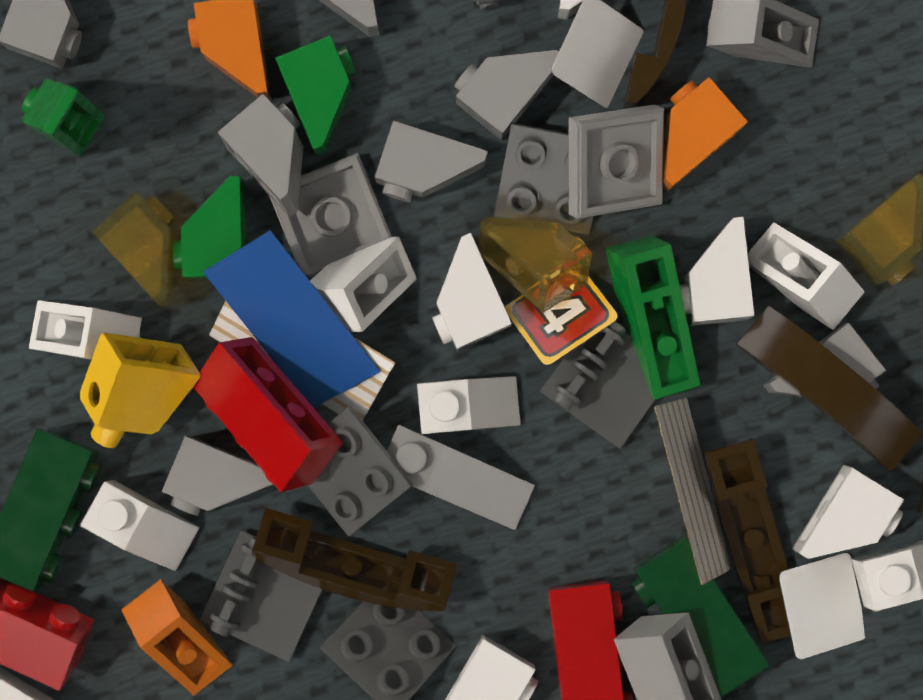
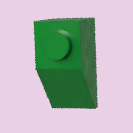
M330 35L275 58L316 156L325 153L352 90L348 76L356 73L346 46L336 48Z
M229 176L181 227V240H174L175 270L182 269V277L186 280H209L203 271L246 245L245 182L240 176Z

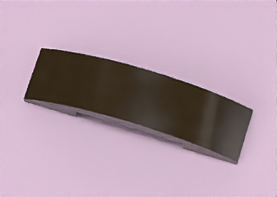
M664 0L654 56L636 53L631 66L623 109L637 107L654 87L663 72L677 42L687 0Z
M770 306L765 308L736 343L739 348L773 376L781 378L852 437L851 440L889 472L893 471L923 434L898 408L864 378L817 340Z
M750 438L704 452L723 530L759 642L763 644L789 636L791 631L780 584V574L789 569L765 487L768 486L754 439Z
M265 508L251 555L266 565L299 581L348 598L401 609L445 611L457 566L456 563L409 550L405 559L311 531L313 521Z

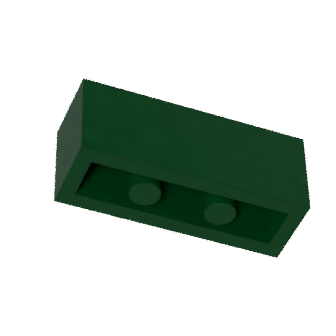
M36 429L0 513V578L31 591L43 588L45 582L49 584L54 582L64 558L57 554L64 536L71 538L74 535L82 518L83 510L78 509L77 505L83 491L91 492L100 476L102 464L96 462L100 451L48 429Z
M680 536L632 568L638 579L632 582L631 585L646 608L656 604L662 615L689 613L720 697L769 666L715 581L712 579L701 585L692 547L687 538Z

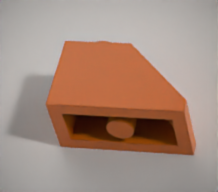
M210 0L194 3L196 18L188 19V30L192 48H200L201 53L209 63L257 98L264 94L268 100H271L256 1Z
M710 77L699 86L693 80L689 81L670 98L675 106L666 117L663 187L667 192L748 123Z
M161 579L121 609L140 648L193 696L233 666L188 605Z

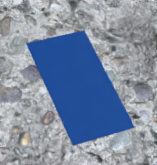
M271 230L203 271L276 365L313 408L380 372Z

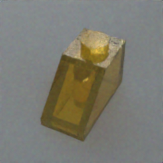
M921 173L908 179L836 241L873 286L881 284L886 280L891 285H894L915 267L910 259L921 251L923 232V176Z
M135 192L97 226L92 233L159 306L166 308L173 302L175 269L173 242L176 240V232L170 227L168 222L174 216L155 195L147 201L142 195Z
M487 217L481 221L478 247L481 257L542 313H545L587 285L592 252L579 237L571 235L559 223Z

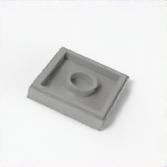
M648 105L569 117V215L579 219L663 203L664 108L657 105Z
M358 153L302 175L300 177L298 209L291 217L270 197L296 264L308 279L315 277L326 265L392 237Z

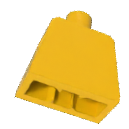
M102 332L80 390V400L95 424L90 433L95 442L107 448H115L125 432L152 435L161 429L201 376L181 344Z

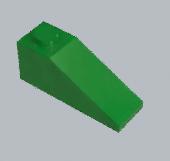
M46 78L41 87L35 86L25 98L22 105V112L25 114L21 122L81 157L105 115L78 90L69 85Z
M649 235L605 248L615 295L651 398L656 400L700 386L671 244Z

